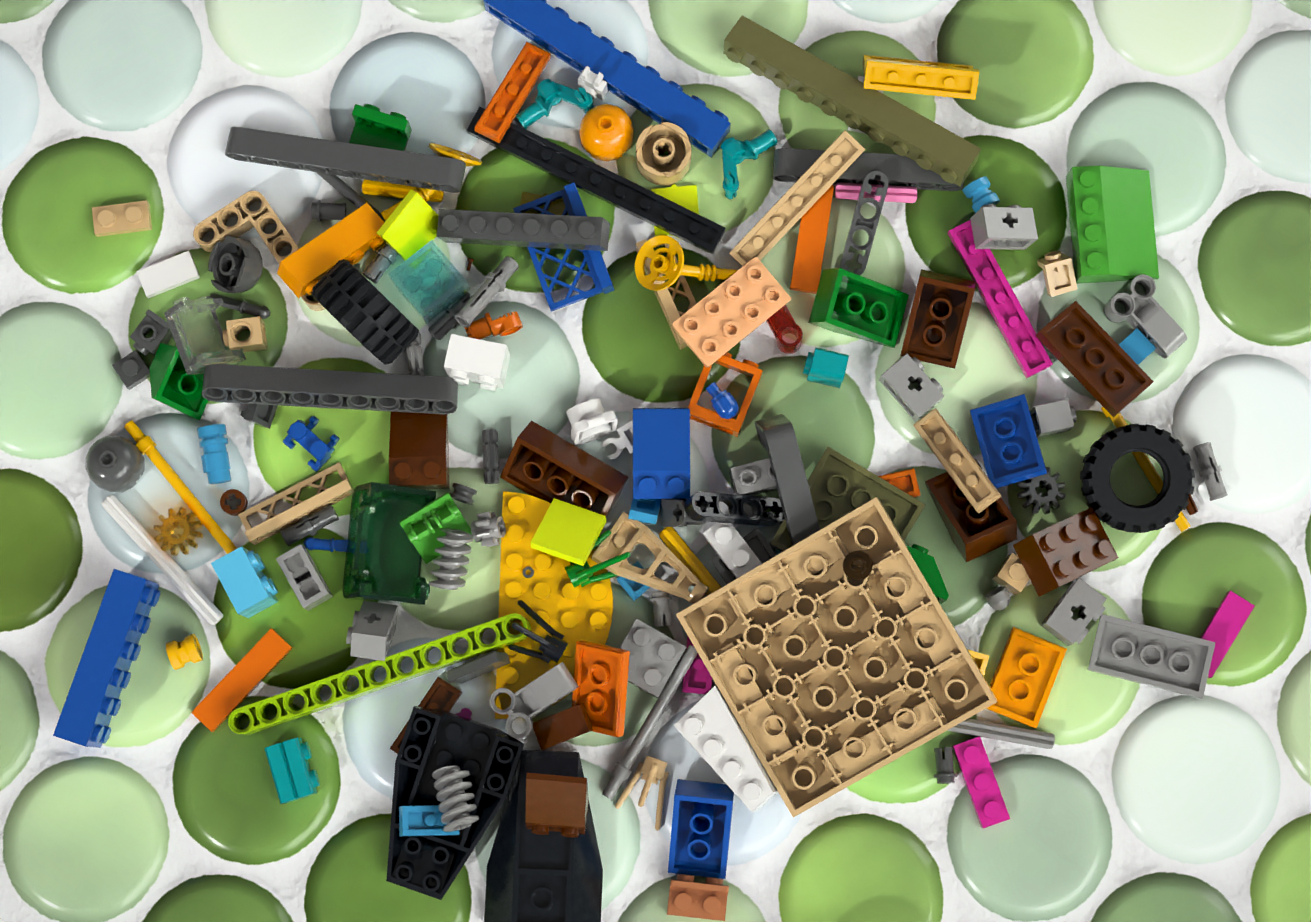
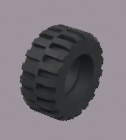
M346 259L338 261L312 289V295L385 365L392 363L418 337L419 330Z
M1130 424L1105 433L1098 441L1093 443L1089 453L1085 455L1082 462L1084 465L1083 470L1080 471V479H1082L1081 491L1088 502L1087 506L1089 508L1093 507L1100 521L1114 529L1126 532L1146 533L1164 528L1169 522H1174L1179 517L1178 514L1188 506L1189 502L1187 500L1189 495H1193L1194 490L1192 478H1195L1194 469H1191L1190 461L1192 460L1189 453H1185L1182 448L1184 445L1178 439L1175 440L1171 437V433L1168 431L1160 430L1156 426L1148 424ZM1130 452L1149 454L1157 460L1163 471L1164 482L1160 493L1154 500L1144 505L1135 506L1121 501L1111 488L1110 473L1114 463L1121 456Z

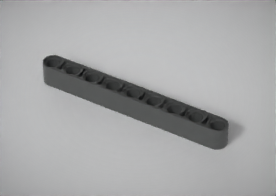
M235 126L230 128L225 149V156L238 161L459 193L461 191L466 168L465 162L454 158Z
M211 364L205 367L202 396L212 402L451 414L457 410L458 383L453 378L441 376Z

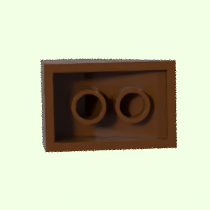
M921 269L900 356L903 357L908 354L911 358L916 357L919 361L955 369L976 282Z
M391 412L389 486L393 491L450 489L448 414Z
M948 472L925 481L952 541L966 562L1017 540V521L1001 497L978 513Z
M527 773L525 821L527 829H532L531 832L538 835H548L549 831L561 832V835L564 837L572 838L578 837L579 834H585L589 802L587 778Z

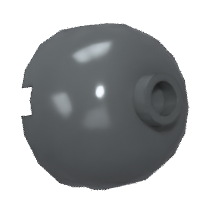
M230 236L224 237L225 240L217 242L210 254L208 268L209 271L213 272L215 279L211 280L212 285L217 290L227 293L248 291L258 283L262 275L263 262L260 251L250 241Z
M106 436L97 440L89 448L86 455L85 468L89 478L99 488L109 492H124L133 488L137 484L136 481L140 478V475H143L145 459L136 444L130 439L122 436Z

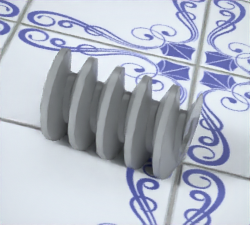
M442 528L440 530L444 531L446 535L437 537V541L443 543L444 547L435 548V552L441 554L442 558L433 559V563L439 565L440 569L431 570V574L438 577V580L429 581V585L441 589L456 590L459 587L465 586L466 583L460 576L467 575L468 571L461 565L469 564V558L463 554L471 552V547L465 543L472 542L473 536L462 530Z
M459 766L442 767L432 773V777L437 780L434 783V787L439 791L436 798L442 802L438 808L441 813H444L441 816V822L446 824L443 828L444 832L462 830L479 820V816L469 814L477 806L475 804H467L468 800L474 798L473 793H465V790L470 788L472 783L462 780L469 776L470 773L469 771L460 770Z

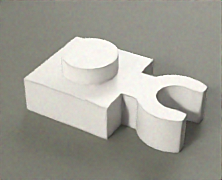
M585 66L578 78V88H584L586 93H589L593 99L597 97L603 100L608 92L607 82L602 80L604 75L600 72L597 75L590 70V67Z
M633 420L616 429L620 435L619 438H608L603 441V447L610 443L615 444L617 447L616 452L609 456L610 459H616L621 456L624 448H627L630 454L633 453Z

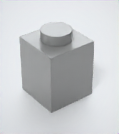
M1068 399L1037 405L1030 410L1037 438L1070 431L1077 420L1075 409L1073 406H1069Z

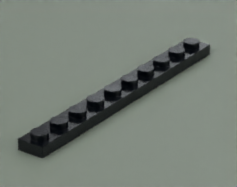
M479 106L467 128L468 134L569 184L575 183L577 188L712 255L714 254L726 231L725 227L514 123H511L500 143H497L475 132V125L485 111L484 108Z

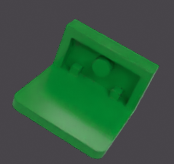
M355 104L352 112L355 126L349 143L405 151L412 129L404 115L396 112H390L389 115L380 112L378 107L370 104H364V106Z

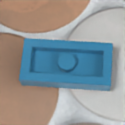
M439 805L399 807V836L459 835V830L453 832L443 831L446 824L441 822V816L444 813L439 811Z

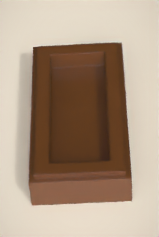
M584 703L533 723V729L541 750L593 731Z

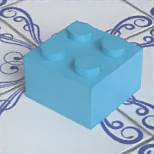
M241 546L211 563L237 614L250 618L278 602L275 596L279 593L273 580L271 578L268 579L263 574L262 570L266 567L259 554H255L253 550L249 551Z

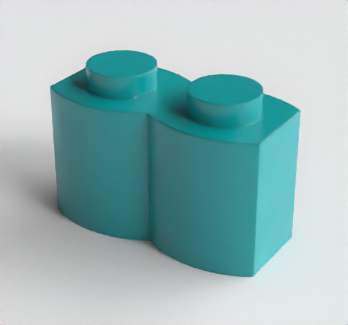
M815 347L814 353L808 352L803 374L808 375L807 381L840 388L845 376L849 355Z

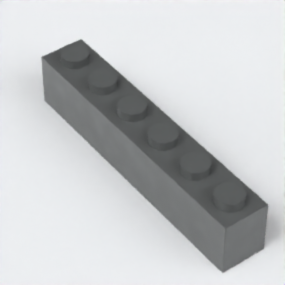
M439 209L437 237L446 243L608 251L610 223L603 217Z

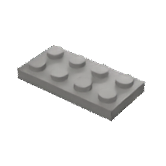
M1102 614L1097 627L1088 671L1203 699L1216 642Z

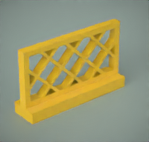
M864 55L863 57L864 89L972 100L976 98L979 70L974 69L973 66Z

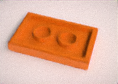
M581 640L576 642L574 680L579 687L573 691L572 707L584 703L593 732L614 737L624 736L630 651Z

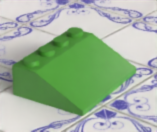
M1109 166L1072 167L1066 175L1076 284L1131 281L1136 276L1143 274L1153 279H1159L1149 170Z

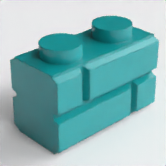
M297 737L264 748L280 804H286L318 793L316 787L320 786L317 771L310 769L308 759L312 758V754L307 741L302 742V738Z

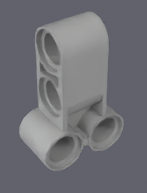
M1144 274L1138 275L1126 285L1124 293H1118L1106 303L1104 308L1105 316L1115 323L1126 320L1134 329L1138 328L1156 347L1154 351L1159 356L1168 358L1187 340V335L1152 297L1156 290L1153 278ZM1135 284H1140L1145 288V295L1142 296L1136 293ZM1115 302H1120L1124 305L1125 314L1118 313L1115 310Z
M562 662L515 693L506 688L496 689L490 696V706L499 714H508L509 717L507 718L505 728L511 737L524 739L533 730V717L579 686ZM502 693H507L511 697V705L505 710L499 709L496 705V699ZM518 717L524 718L527 722V729L522 734H516L512 730V722Z

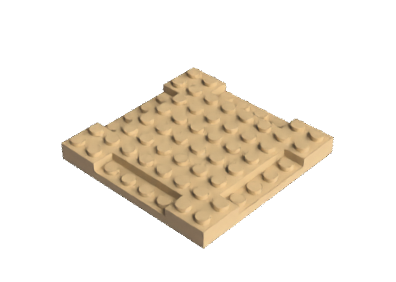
M878 497L676 614L793 818L997 702L993 691L956 632ZM853 551L865 552L872 560V571L863 580L850 579L843 570L845 557ZM855 560L852 563V568L855 571H861L863 563L860 560Z

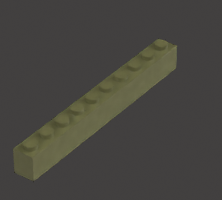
M743 15L724 39L723 54L732 62L741 63L750 68L755 75L768 78L777 87L787 89L796 94L800 100L816 105L825 114L841 119L848 127L864 132L873 141L889 146L896 154L914 160L921 168L937 173L948 183H954L961 187L978 161L981 148L883 93L874 89H864L863 82Z

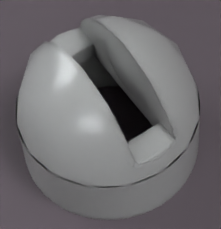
M1005 586L998 587L985 595L988 604L995 610H1003L1010 603V595Z

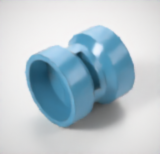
M987 176L971 182L962 190L966 198L972 199V209L975 213L984 205H996L1000 202L997 194L988 190L991 183Z

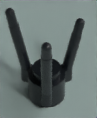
M519 600L518 605L551 636L546 635L544 639L525 627L512 623V628L541 644L539 650L543 653L512 644L508 648L518 653L539 658L548 664L550 660L558 663L568 645L567 642L562 640L564 635L555 631L522 600Z

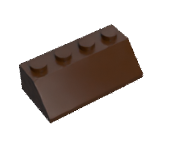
M532 420L517 437L500 476L503 480L531 496L552 503L555 498L604 515L606 518L629 478L627 475Z

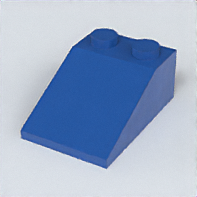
M633 408V499H688L690 497V408Z
M677 779L674 794L668 873L726 879L734 792L727 784Z

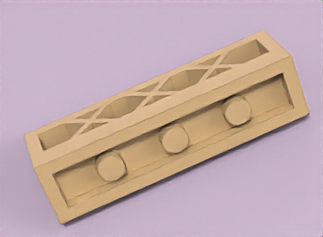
M646 239L636 243L637 254L647 241ZM661 244L664 245L665 248L669 249V244ZM674 256L675 263H678L676 256ZM648 257L644 266L647 275L651 273V259ZM680 275L675 288L668 287L654 292L677 345L681 350L688 347V345L673 329L672 324L684 313L677 310L674 299L676 294L687 298L690 303L688 310L697 303L685 276ZM655 280L653 284H662L665 281ZM680 284L682 285L684 292L678 290Z
M338 462L238 515L246 529L245 534L249 542L256 545L279 533L280 530L302 520V517L311 515L329 504L333 505L356 492L341 463ZM338 471L342 482L330 488L324 487L327 476ZM321 480L320 485L314 484L315 482ZM308 486L318 489L315 496L305 501L299 500L302 489ZM296 493L295 498H290V497H288V496H290V495ZM283 499L293 502L290 509L280 514H274L277 502ZM271 506L269 512L263 510V509H265V508ZM257 512L268 515L265 522L252 528L248 517Z

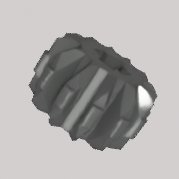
M1046 467L1047 474L1020 481L1017 484V487L1025 490L1017 494L1018 499L1026 498L1027 501L1022 506L1026 509L1032 504L1033 514H1037L1040 508L1045 515L1049 514L1050 506L1058 509L1060 504L1057 500H1063L1066 496L1058 491L1066 486L1065 483H1056L1055 481L1060 477V474L1057 472L1052 477L1049 476V467ZM1040 484L1042 485L1041 488L1045 487L1047 490L1043 497H1041L1042 493L1037 494L1035 490Z

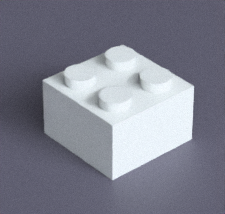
M451 334L444 369L448 377L453 378L460 385H469V382L480 384L479 387L482 389L496 391L497 387L504 388L510 353L505 344Z

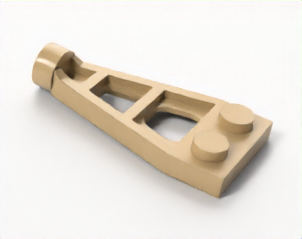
M625 512L621 514L611 528V534L599 545L592 555V560L599 564L623 553H631L635 546L641 543L646 545L655 556V561L649 568L642 569L628 563L626 558L606 567V569L620 577L684 598L692 604L703 599L709 590V587L701 583L647 526L637 520L628 519L629 515ZM662 562L668 563L678 572L679 576L675 582L668 583L655 576L654 573ZM692 585L694 586V589L690 593L688 591V588Z

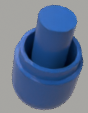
M715 382L706 388L713 398L710 401L712 407L721 418L731 419L737 415L739 405L730 392H727L726 389L721 391Z

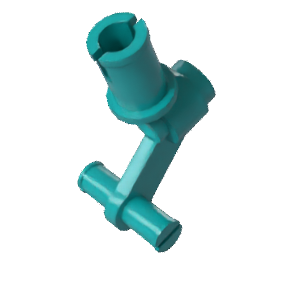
M545 79L537 86L538 95L534 99L535 102L518 113L516 117L523 128L527 129V127L544 115L548 117L552 106L557 105L561 100L583 109L586 114L589 108L592 109L594 107L593 98L582 87H579V91H577V89L574 90L552 82L550 79Z
M770 129L750 141L748 139L739 141L731 137L722 143L723 189L727 199H733V196L735 198L737 196L736 191L739 189L736 164L742 163L745 159L756 160L759 154L777 145V139Z

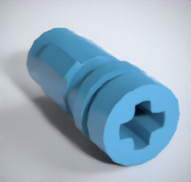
M215 424L198 428V438L202 439L199 445L200 448H203L204 455L201 456L203 472L207 473L208 484L230 482L231 468L226 450L228 438L224 437V435H227L226 425Z

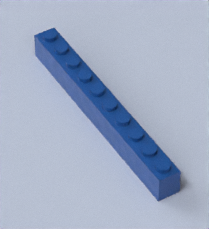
M484 0L487 12L574 69L582 72L585 66H588L593 73L597 75L599 72L604 75L602 80L607 82L608 91L657 123L669 122L681 127L686 132L691 145L712 158L730 132L731 123L728 122V117L717 110L711 111L705 107L706 104L703 100L694 95L692 97L682 92V87L674 81H665L659 77V72L650 66L645 68L637 62L636 57L627 51L622 53L614 48L615 45L604 36L599 38L591 33V28L580 21L578 23L574 22L569 18L568 13L560 7L554 9L546 3V0Z

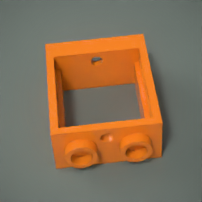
M727 352L714 363L753 377L737 419H723L717 412L697 405L713 364L710 367H703L688 408H690L691 420L738 437L763 370L758 369L759 365L752 361L744 359L743 362L734 360L732 359L733 355Z

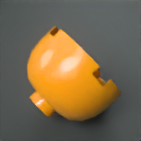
M602 104L587 111L581 120L579 136L582 147L593 158L602 161H612L619 159L630 149L633 143L634 129L632 120L623 109L616 105Z

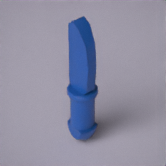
M309 537L304 541V546L308 550H326L330 552L335 550L364 554L369 552L367 546L362 542L354 540Z

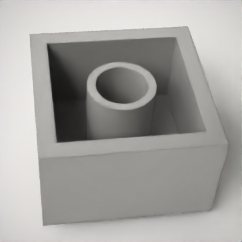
M636 619L619 648L630 651L628 682L658 699L683 656L686 646Z

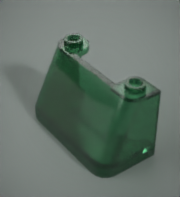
M375 482L362 484L355 488L351 501L348 545L342 591L345 599L425 605V601L430 594V585L426 583L424 577H420L422 557L407 537L399 521L436 499V491Z

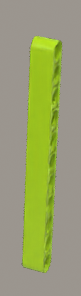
M516 613L494 619L386 657L385 661L376 660L237 708L229 715L228 726L234 733L250 735L520 642L526 639L527 636L522 633L512 635L509 630L510 624L514 620H521L523 627L531 631L530 623L525 617ZM488 629H493L496 633L495 641L488 645L484 644L482 640L483 633ZM465 638L469 644L468 650L463 654H458L455 650V645L458 640ZM433 648H438L441 651V659L437 663L432 664L428 659V654ZM411 657L414 661V667L410 672L404 673L401 669V663L405 658ZM379 667H384L387 673L386 678L382 682H377L374 678L375 670ZM352 676H356L359 680V687L357 690L350 692L347 688V682ZM328 685L332 690V695L329 700L323 701L320 697V691L324 686ZM301 695L305 703L303 708L297 711L293 707V700L296 696ZM274 704L277 708V715L274 719L269 720L266 716V710L270 705ZM243 714H247L250 718V723L243 730L239 725V719Z

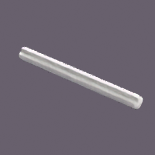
M113 495L104 499L101 503L104 509L211 625L221 621L223 618L222 612L124 505Z

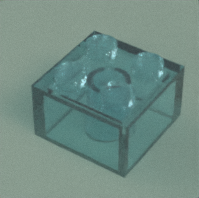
M433 240L388 274L395 287L426 324L470 290L468 282Z

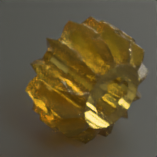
M180 507L177 514L174 509L170 508L168 509L169 518L163 515L158 517L163 524L162 526L154 525V530L161 532L154 539L156 542H163L160 549L165 552L170 549L173 556H177L180 550L184 555L189 554L188 545L195 549L199 546L193 541L194 538H203L201 532L195 531L203 526L202 522L194 521L196 514L194 512L187 514L186 509ZM180 527L184 529L182 535L178 534V538L173 534L175 528L179 529Z

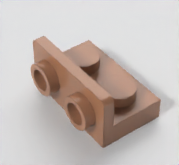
M677 874V879L670 880L667 915L725 921L729 886L723 885V879L706 877V883L695 882L694 876Z

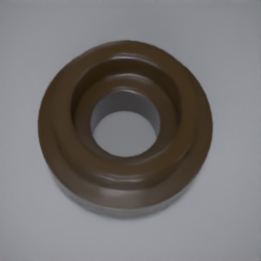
M853 551L843 561V570L850 579L863 580L872 571V560L865 552ZM860 560L863 563V569L855 571L852 568L853 561Z

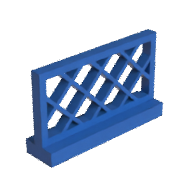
M575 183L564 186L565 189L513 208L515 213H523L533 209L541 214L555 215L548 212V208L551 202L563 198L566 207L562 215H567L568 213L569 216H587ZM527 247L551 312L604 292L606 294L615 290L601 251L578 250L584 255L583 262L579 268L566 262L572 249H567L562 260L549 255L551 248H546L542 252L534 247ZM536 253L542 256L540 262L537 258ZM546 258L560 264L554 278L544 274L541 269ZM586 264L590 272L584 270ZM564 266L577 271L572 285L558 280ZM581 274L591 277L595 284V288L585 292L575 287ZM546 279L552 281L549 288ZM555 284L569 289L565 299L554 303L551 292ZM573 291L579 293L577 295L571 296Z

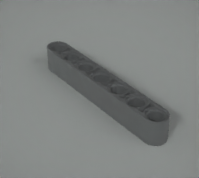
M776 149L774 151L773 179L780 182L795 183L825 150ZM863 152L833 183V185L837 183L862 184L866 174L872 171H881L887 176L888 185L908 186L916 187L920 190L959 191L964 188V183L961 187L954 183H948L937 173L921 168L914 160L906 156ZM875 175L874 179L868 180V184L883 185L879 181L880 176Z

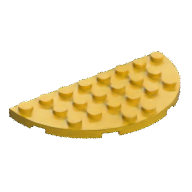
M503 491L502 519L505 523L506 534L501 538L498 618L514 613L520 614L529 621L533 633L544 639L546 635L551 636L518 605V601L522 600L555 631L564 635L562 640L568 643L558 663L550 660L549 664L539 658L510 650L508 646L497 649L498 652L508 654L510 664L497 669L496 689L506 688L515 693L562 662L574 678L576 642L583 640L601 645H606L612 624L613 593L610 578L590 583L584 587L579 585L574 588L564 568L570 565V561L531 548L530 542L551 503L531 495ZM598 547L591 551L587 559L590 567L598 564L592 560V555ZM525 567H531L534 570V575L531 578L523 576V569ZM606 568L594 572L593 576L606 573L608 570ZM526 570V575H530L531 571ZM514 620L512 622L517 623L523 627V623L521 620ZM511 623L509 627L510 633L512 635L520 634L519 631L512 628ZM529 637L512 644L543 653L539 650L541 644ZM507 693L500 694L496 699L497 707L501 710L507 709L511 705V697ZM495 712V719H507L509 717L508 714L502 715Z

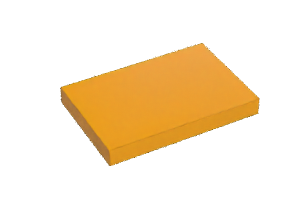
M1013 627L990 683V688L997 698V702L986 709L1036 729L1067 649Z

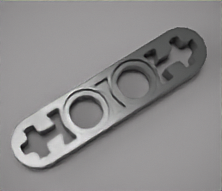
M881 171L869 172L862 181L840 261L841 269L849 271V267L845 264L847 260H852L854 252H848L849 247L851 246L856 250H865L864 256L858 254L857 262L861 264L860 269H854L853 271L857 275H861L866 269L888 189V178ZM875 175L880 176L879 181L883 183V187L877 188L874 195L880 196L879 202L873 198H863L864 192L867 194L871 193L872 185L868 184V180L874 179ZM866 202L872 203L876 208L875 215L870 219L864 218L860 213L861 206ZM859 229L865 230L869 236L867 243L862 246H858L853 242V234Z

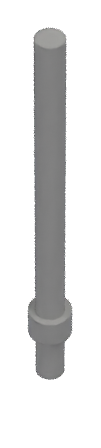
M689 645L622 761L616 763L611 772L613 776L602 793L607 798L612 800L623 780L627 781L632 772L631 766L698 654L694 646Z

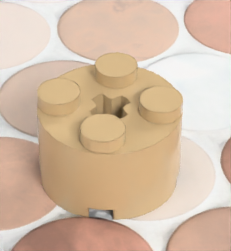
M669 122L651 125L642 131L636 143V164L639 172L646 180L656 185L672 186L686 175L690 168L692 152L691 143L686 132L681 127ZM665 151L668 152V156H659V153L663 154Z

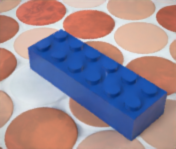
M113 569L53 736L85 747L101 748L102 743L105 744L108 741L111 733V727H109L111 718L117 715L121 706L120 693L122 688L125 689L131 678V672H128L132 661L137 660L141 650V645H139L141 635L145 634L150 626L151 618L148 617L152 606L155 607L160 598L159 584Z

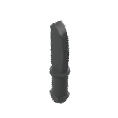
M215 293L210 294V302L216 305L238 310L241 314L246 313L260 316L262 319L270 316V310L266 306L262 307L248 303L245 300L240 301Z

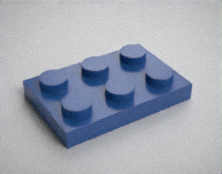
M1025 394L970 410L987 476L996 488L1047 474Z

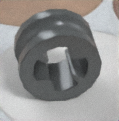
M453 483L454 492L450 493L452 499L473 505L472 496L476 495L477 491L470 487Z

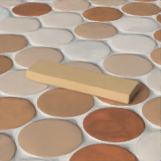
M936 408L913 425L978 513L1002 496Z

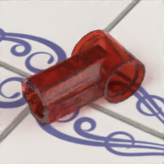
M785 305L767 319L766 322L777 340L778 348L785 354H792L800 349L803 333ZM791 333L797 337V340L794 343H786L782 337L785 334Z

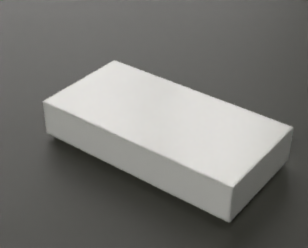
M189 251L136 271L148 299L200 278Z

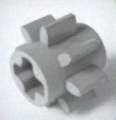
M495 512L478 513V520L471 523L473 539L475 542H481V546L499 545L498 538H502L506 534L504 520L501 516L496 517Z

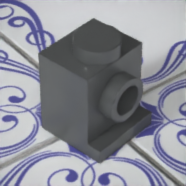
M148 309L145 313L146 316L131 334L130 338L135 342L132 347L145 356L149 352L155 356L160 343L167 344L177 330ZM153 330V336L145 338L149 331Z

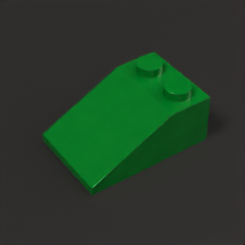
M841 268L823 269L808 323L832 332L895 348L909 294Z

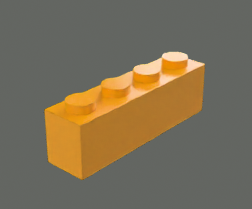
M365 203L282 260L277 274L298 298L306 293L312 295L313 287L338 261L346 259L354 265L364 257L366 251L371 248L376 250L385 241L377 234V231L385 222L368 203Z

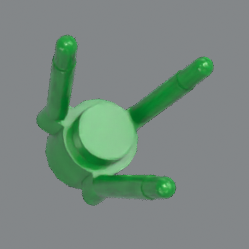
M610 530L605 531L598 537L593 549L611 534ZM626 552L592 567L589 566L586 560L584 566L570 562V565L564 568L574 588L579 585L584 587L593 582L618 576L612 572L594 576L593 573L629 558L631 554Z

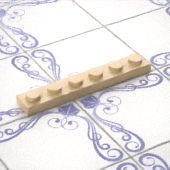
M844 130L737 243L729 254L742 266L754 257L761 261L866 149Z

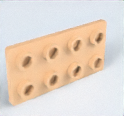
M754 257L674 321L672 327L704 366L710 367L791 300V297L757 257Z

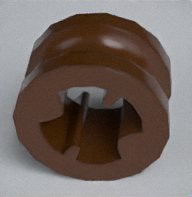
M230 489L222 494L220 505L224 512L231 516H238V514L247 509L248 501L242 492ZM234 495L238 500H241L240 506L236 505L238 508L235 510L227 505L228 499L232 500L230 497Z

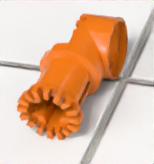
M488 312L485 313L483 318L473 321L469 328H464L468 337L483 339L490 335L494 337L497 335H510L523 328L517 312H511V315L507 313V317L504 314L503 317L500 316L493 321Z

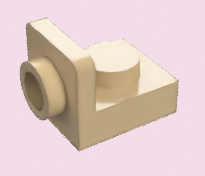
M1052 251L1044 255L1045 258L1037 260L1038 266L1043 269L1047 294L1050 297L1077 290L1071 257L1061 253V251Z

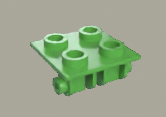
M448 492L399 521L425 564L441 555L435 552V548L444 547L443 543L437 541V537L446 535L440 529H458L472 535L471 528Z

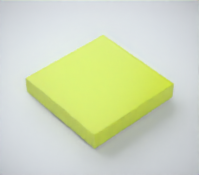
M410 190L377 231V234L407 264L413 266L436 238L439 215L417 192Z
M554 498L530 542L531 548L584 566L606 523V516Z

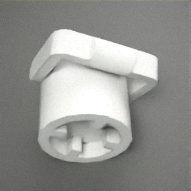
M592 399L580 403L566 411L572 426L571 440L574 445L597 440L615 431L617 428L618 419L614 411L605 412L600 399Z

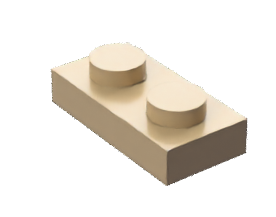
M147 200L92 207L94 234L97 237L152 230L150 203Z

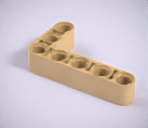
M258 191L246 192L200 222L193 231L194 239L204 251L212 252L214 245L217 242H223L225 240L224 237L238 238L254 227L279 265L282 260L299 249L265 197ZM256 201L262 202L259 210L249 211L252 203ZM230 217H238V222L234 226H226V222ZM267 225H277V228L273 233H264L265 227ZM207 232H215V236L211 241L203 242V236ZM283 247H292V251L289 255H279V252ZM307 293L301 297L311 310L322 311L325 309L319 301H309L310 295Z

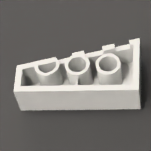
M717 685L714 686L674 726L751 812L760 810L778 791Z

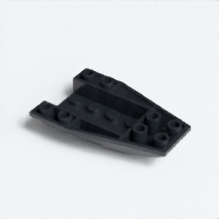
M414 706L395 761L386 881L442 900L505 802L524 743L500 729L447 711ZM446 766H459L460 770L469 771L470 775L462 780L472 783V786L466 789L465 793L474 794V798L468 800L467 804H475L477 806L469 814L479 816L478 821L472 823L467 828L459 830V835L399 836L400 806H435L442 803L436 798L439 791L434 787V783L437 780L432 777V773L435 770Z
M522 750L487 864L484 922H601L603 867L590 803L588 802L585 834H579L578 837H564L561 835V832L549 831L548 835L534 834L531 832L532 829H527L525 822L527 773L584 778L579 752Z

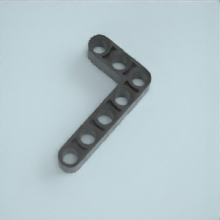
M783 414L755 421V427L761 446L768 452L791 545L793 546L816 533L820 528L793 425Z

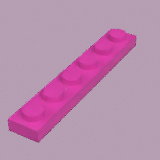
M971 220L949 230L948 236L972 280L976 282L979 293L1026 379L1051 367L1053 363L1041 341L1035 336V330L990 249H975Z

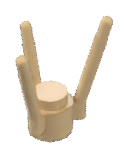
M646 756L644 763L639 762L636 772L615 804L617 809L622 806L642 774L641 779L645 781L638 802V806L642 807L651 784L657 785L660 780L655 829L657 831L661 828L665 787L669 772L665 771L667 763Z

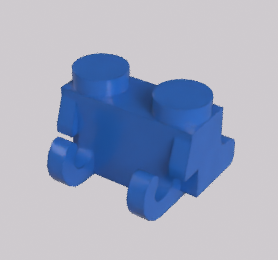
M312 416L307 426H305L306 423L302 420H297L287 431L288 435L283 440V443L290 449H293L296 445L293 441L296 440L317 459L316 462L311 459L308 465L315 472H318L331 458V454L335 450L333 447L339 441V437L336 434L332 435L330 442L326 445L311 431L319 421L317 417Z

